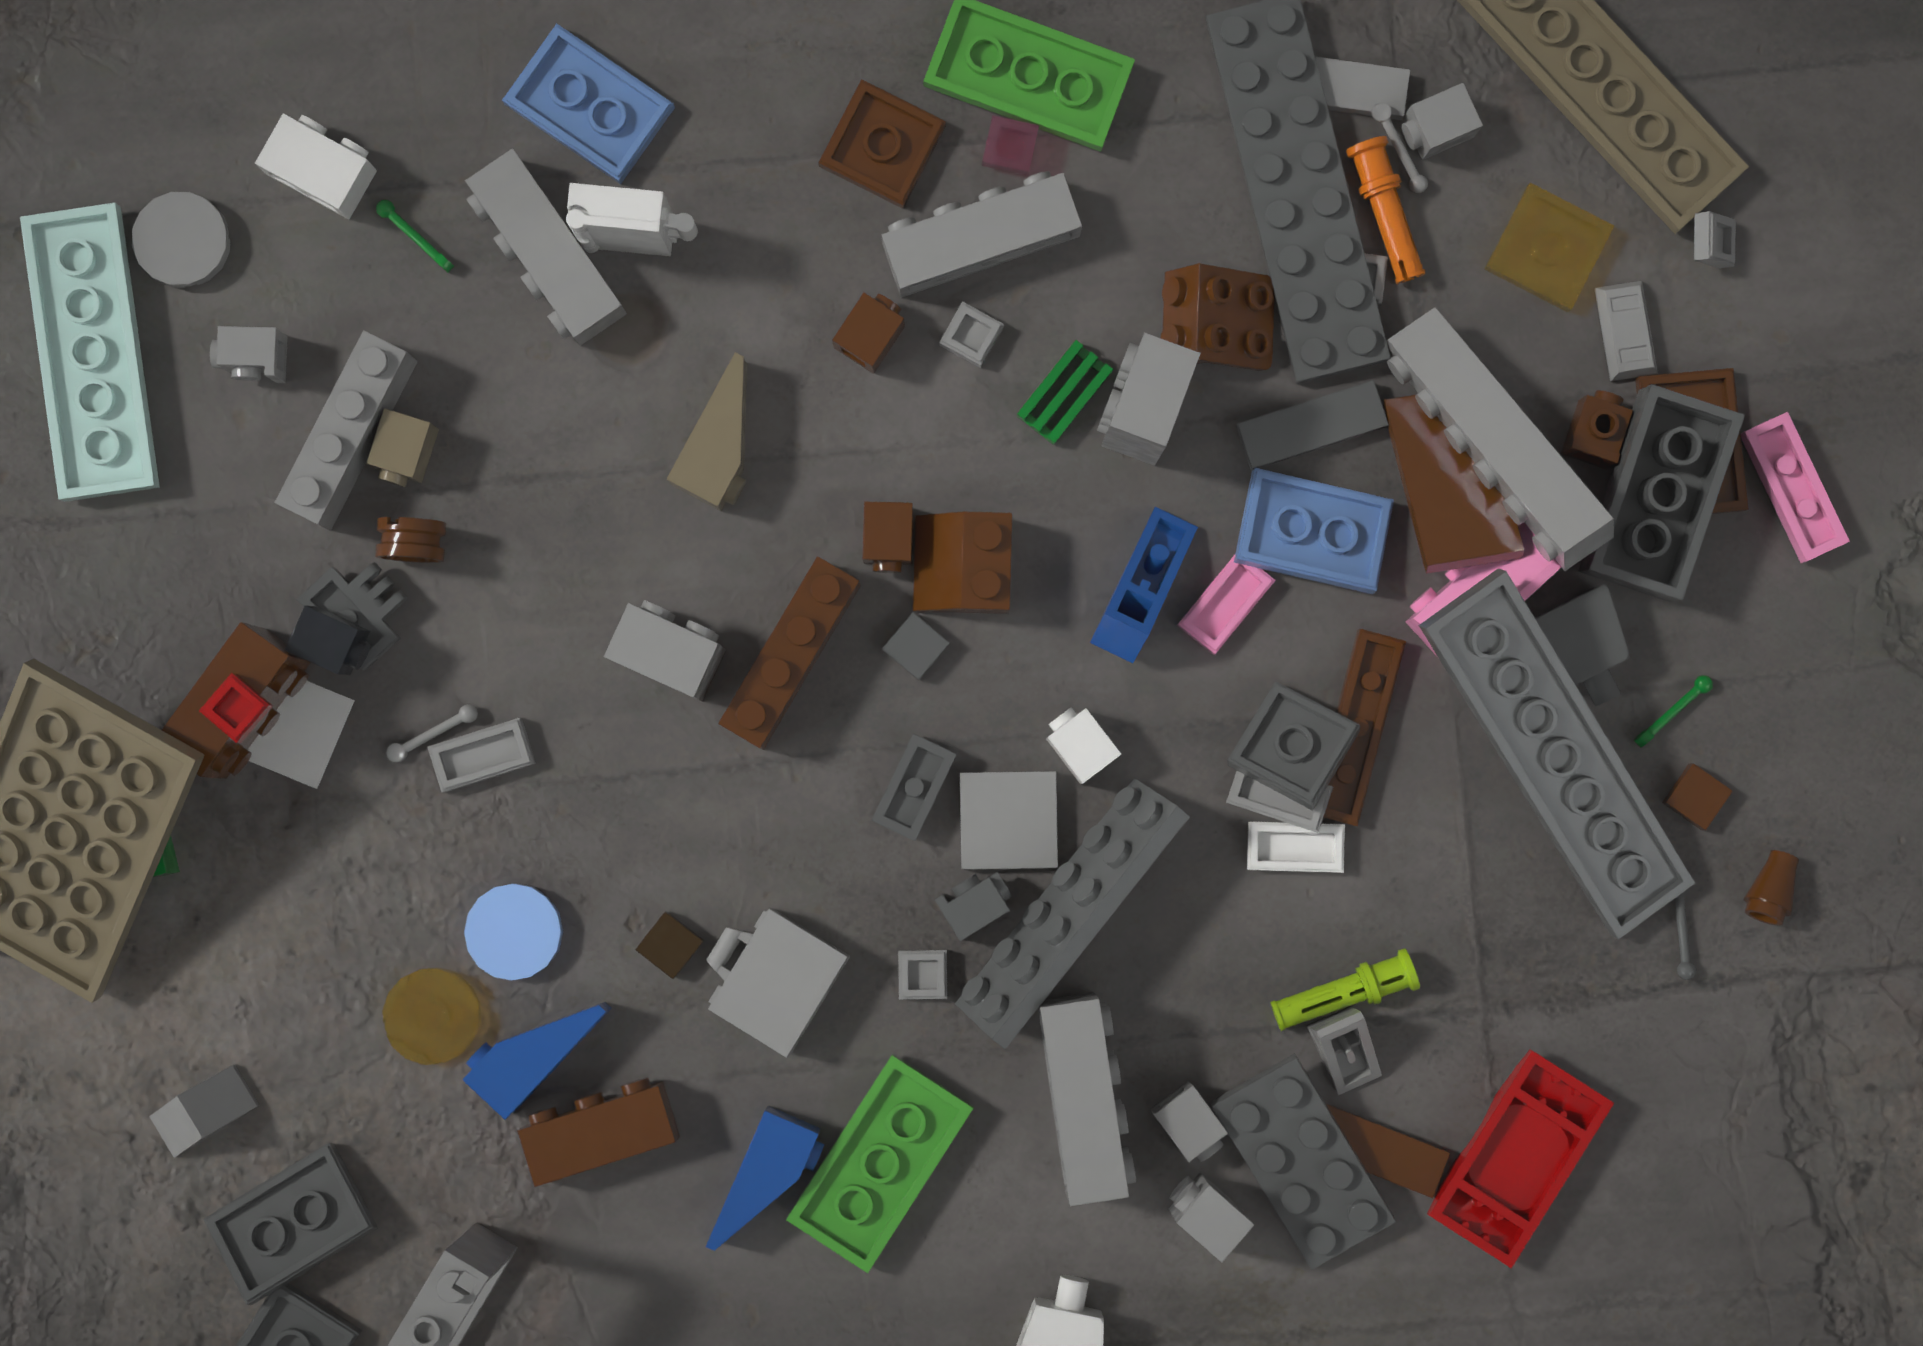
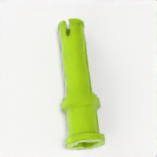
M1406 948L1398 950L1397 956L1369 965L1367 962L1360 963L1359 967L1355 968L1356 973L1315 986L1278 1001H1271L1270 1004L1280 1031L1365 1000L1368 1004L1373 1003L1376 1005L1381 1003L1382 997L1406 988H1410L1412 991L1420 989L1417 973Z

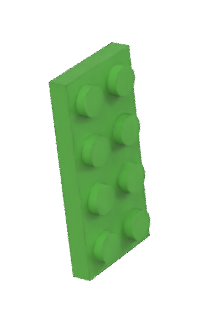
M954 0L925 75L923 86L1101 152L1135 59L976 0Z
M892 1054L789 1213L786 1221L868 1273L974 1109V1106Z

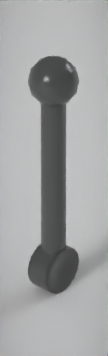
M1689 888L1675 898L1681 963L1677 967V973L1684 980L1692 979L1696 974V967L1690 960L1684 899L1689 893Z

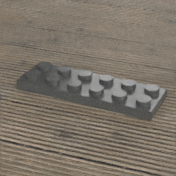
M1134 778L1127 787L1123 788L1116 795L1112 807L1101 821L1088 830L1083 838V843L1070 860L1057 869L1052 882L1038 900L1032 902L1026 908L1022 920L1011 934L995 947L992 958L980 973L967 982L961 997L955 1005L994 1042L1006 1049L1190 816L1177 805Z

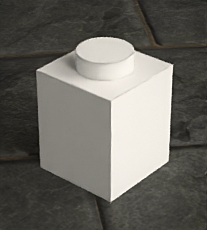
M1071 707L1048 724L1054 733L1048 736L1046 740L1080 784L1085 783L1121 755L1087 708L1076 714Z

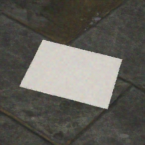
M306 681L295 696L290 697L287 695L276 710L280 713V717L270 732L263 737L258 735L248 748L252 753L249 761L317 789L355 700Z

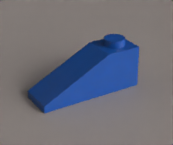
M1157 507L1153 509L1090 641L1091 644L1134 663L1152 630L1197 531V526Z
M606 1002L504 1039L493 1047L486 1042L466 1062L472 1070L462 1080L506 1120L519 1109L612 1008Z
M767 1106L707 1242V1248L715 1251L797 1182L804 1168L811 1171L814 1170L825 1145L816 1140L821 1128L771 1106Z

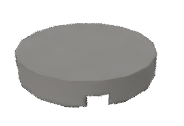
M169 192L154 198L140 211L132 228V248L138 264L156 281L173 288H185L184 286L195 284L200 285L210 281L223 268L230 253L228 225L224 215L207 199L191 192Z

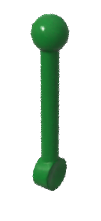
M384 199L377 203L376 212L380 217L389 218L447 273L454 268V265L395 212L394 204L390 200Z
M1707 675L1698 676L1694 681V687L1649 728L1642 731L1633 741L1640 748L1645 746L1654 738L1657 732L1698 695L1710 692L1713 688L1712 679Z

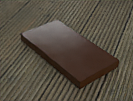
M1415 395L1384 400L1383 409L1389 424L1388 430L1426 574L1522 558L1524 546L1518 525L1511 519L1502 504L1505 498L1495 486L1491 489L1484 486L1473 469L1475 462L1466 451L1459 454L1447 440L1444 434L1446 427L1437 416L1430 419L1419 406Z

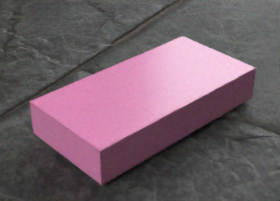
M1235 554L1177 624L1178 627L1213 655L1219 651L1276 581L1260 568L1234 563Z

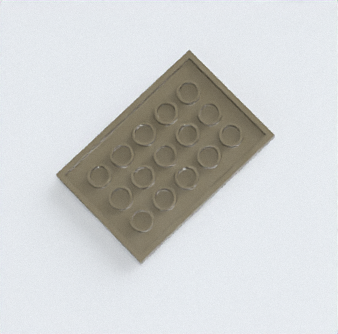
M36 659L23 663L0 721V951L93 1003L102 997L205 755Z

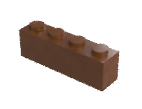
M816 557L720 719L719 725L762 750L765 749L861 587L859 580L822 558Z

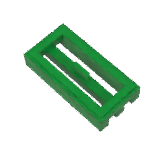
M1075 340L1016 416L1052 445H1055L1113 372V368L1107 363L1104 364L1098 359L1097 355L1086 350L1083 344ZM1075 357H1079L1083 362L1036 419L1031 415L1032 411ZM1093 368L1098 374L1051 431L1045 426L1089 369Z

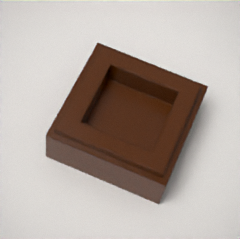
M1690 763L1662 803L1700 830H1706L1733 791L1694 763Z

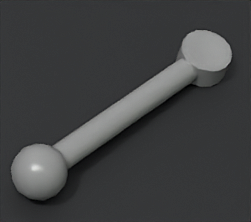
M1385 102L1375 104L1371 111L1374 120L1381 122L1411 179L1409 182L1410 189L1415 193H1423L1428 187V180L1425 176L1418 173L1390 119L1391 107Z
M471 704L463 705L457 715L404 744H391L386 752L388 759L392 762H402L406 759L407 753L462 722L471 723L475 721L478 715L477 709Z

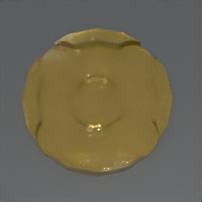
M440 967L419 969L401 978L389 991L382 1010L383 1023H385V1030L388 1034L386 1036L391 1046L405 1059L422 1065L445 1063L463 1054L475 1040L481 1024L480 1001L472 985L458 973Z

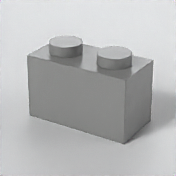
M1201 1172L1193 1180L1189 1176L1185 1177L1169 1197L1174 1203L1168 1209L1176 1223L1221 1263L1254 1226V1223L1244 1210Z

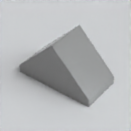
M1348 1007L1307 1026L1338 1095L1382 1076L1369 1030L1361 1011Z
M234 1064L179 1094L149 1117L175 1158L260 1105Z

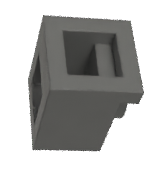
M998 872L982 881L979 880L976 874L962 881L951 889L956 897L950 901H947L944 894L935 898V902L956 936L962 941L1009 912L1010 910L1004 901L1011 898L1012 895Z

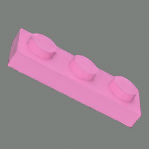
M1783 413L1742 432L1741 439L1800 563L1807 562L1850 542L1789 413Z

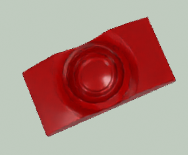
M1529 1049L1494 1096L1481 1125L1470 1142L1452 1163L1427 1214L1512 1269L1611 1110L1614 1102Z

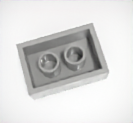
M1145 332L1139 346L1129 343L1113 385L1122 389V391L1112 389L1097 431L1105 434L1101 446L1155 466L1167 446L1200 353Z

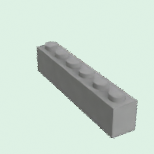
M1436 307L1388 339L1391 359L1387 361V364L1395 378L1401 384L1409 382L1418 394L1415 395V398L1423 412L1430 419L1437 416L1445 425L1444 434L1449 443L1459 454L1464 451L1469 454L1475 462L1473 469L1480 481L1488 489L1494 486L1505 498L1502 504L1508 515L1518 525L1525 522L1535 534L1532 537L1534 545L1547 561L1550 562L1555 559L1563 570L1566 571L1614 538V518Z

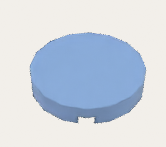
M513 883L494 887L477 899L467 915L464 935L467 950L479 968L493 977L513 981L532 977L549 965L560 950L563 927L558 909L544 893L532 886Z

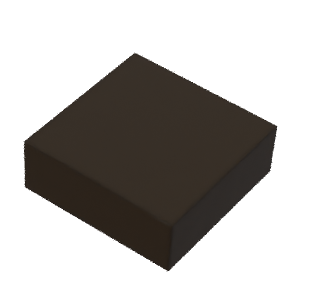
M665 911L635 950L670 978L675 979L704 940L669 912Z

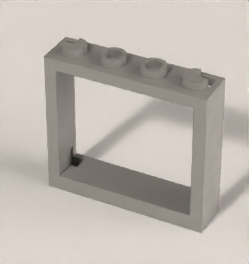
M479 1223L474 1224L443 1252L388 1346H459L518 1247Z

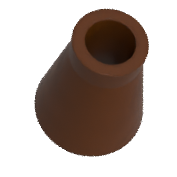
M1771 850L1767 862L1744 897V901L1747 903L1745 913L1748 916L1763 923L1781 926L1785 917L1792 915L1796 869L1799 863L1797 857L1783 851Z

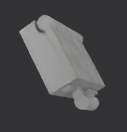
M772 908L762 912L754 925L756 928L754 934L728 927L723 931L706 959L710 966L725 981L722 986H717L708 1001L711 1003L708 1010L787 1058L792 1054L838 978L839 973H841L850 958V955ZM741 940L747 945L732 970H730L725 965Z

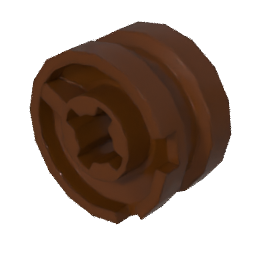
M391 517L378 518L377 531L382 533L381 543L376 545V558L418 563L444 562L445 549L440 547V539L446 535L445 522L410 517H399V519H395V522H392Z

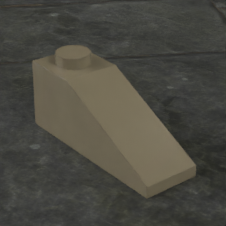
M736 352L666 479L672 486L721 512L726 503L731 505L736 503L746 484V480L741 475L744 471L747 363L744 356Z

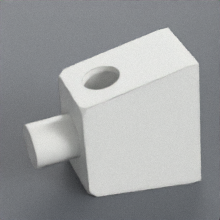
M1060 1275L1055 1301L1034 1298L1016 1346H1103L1104 1318L1102 1312L1097 1309L1084 1307L1089 1281L1075 1276Z

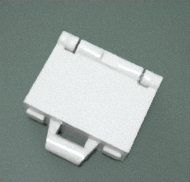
M570 183L566 222L582 248L588 253H595L600 249L671 256L672 243H677V238L691 241L697 236L698 230L692 216L687 213L673 214L664 192Z

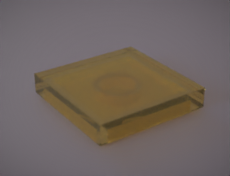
M1529 183L1484 270L1569 312L1577 301L1614 225Z

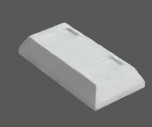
M1248 822L1247 870L1344 873L1345 824H1321L1317 833L1289 823Z

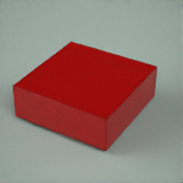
M231 673L200 708L199 712L235 743L241 744L273 705L241 677Z

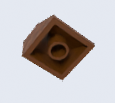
M963 511L916 515L913 611L1009 614L1012 513Z

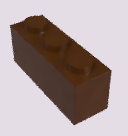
M645 1077L621 1085L623 1094L604 1100L603 1093L598 1092L574 1100L576 1109L558 1114L556 1106L528 1115L530 1124L524 1125L517 1131L534 1187L675 1143L680 1138V1134L664 1082L651 1085L649 1077Z

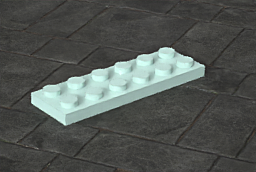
M108 203L21 216V229L58 500L67 502L160 488L121 207L116 203Z

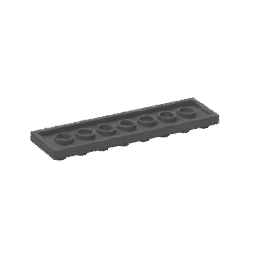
M1263 0L1206 15V24L1296 384L1387 362L1391 358L1301 0Z
M1499 568L1418 625L1610 935L1619 940L1695 884L1507 571Z

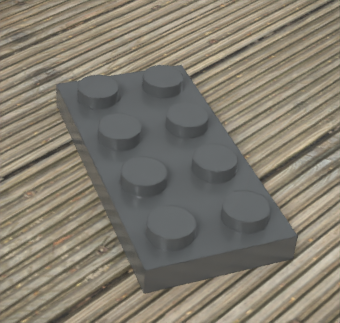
M1295 1053L1211 1101L1213 1110L1312 1270L1396 1223L1392 1211Z

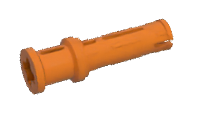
M1379 136L1351 146L1346 150L1348 158L1354 160L1362 184L1358 189L1360 196H1363L1364 200H1370L1396 277V284H1401L1413 280L1414 277L1419 278L1425 275L1426 271L1423 269L1397 189L1401 187L1400 183L1402 181L1400 175L1393 172L1385 148L1389 143L1387 136Z

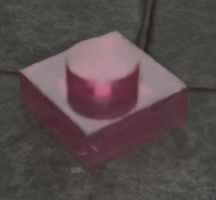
M993 115L982 166L1029 176L1039 125Z

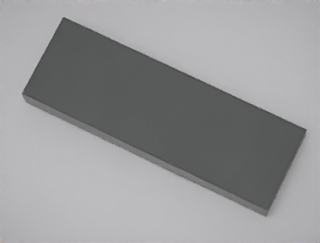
M1371 380L1238 423L1236 428L1250 470L1252 471L1254 468H1261L1386 428L1389 424L1375 382Z

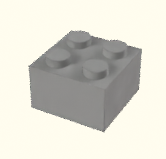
M646 600L643 601L640 608L628 603L604 657L703 701L726 651L724 647L716 643L719 635L713 630L688 620L685 628L673 623L676 615Z

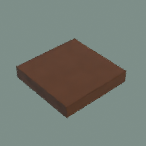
M861 79L818 162L819 167L904 209L946 127V121Z

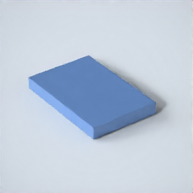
M557 23L502 99L504 105L619 184L624 181L675 109L674 104Z
M1254 468L1251 473L1234 563L1374 594L1378 587L1394 500Z

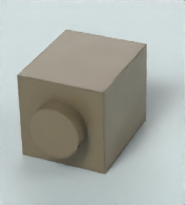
M384 408L366 464L379 470L377 478L401 487H406L408 480L422 484L439 429L430 422Z

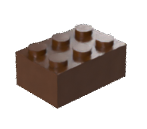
M240 622L162 729L165 733L205 755L197 772L199 777L227 779L230 774L233 776L237 775L248 763L252 755L248 748L258 735L265 736L277 723L280 713L276 710L287 695L290 697L295 696L309 677L305 670L311 662L286 651L287 644L265 628ZM231 673L241 677L273 705L241 744L235 743L199 712L200 708Z

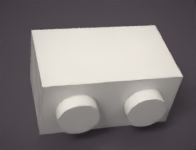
M283 113L255 164L266 175L349 220L377 172L366 159L369 152L349 139L343 138L340 144L327 138L324 136L327 129L307 116L301 115L299 120L296 121Z

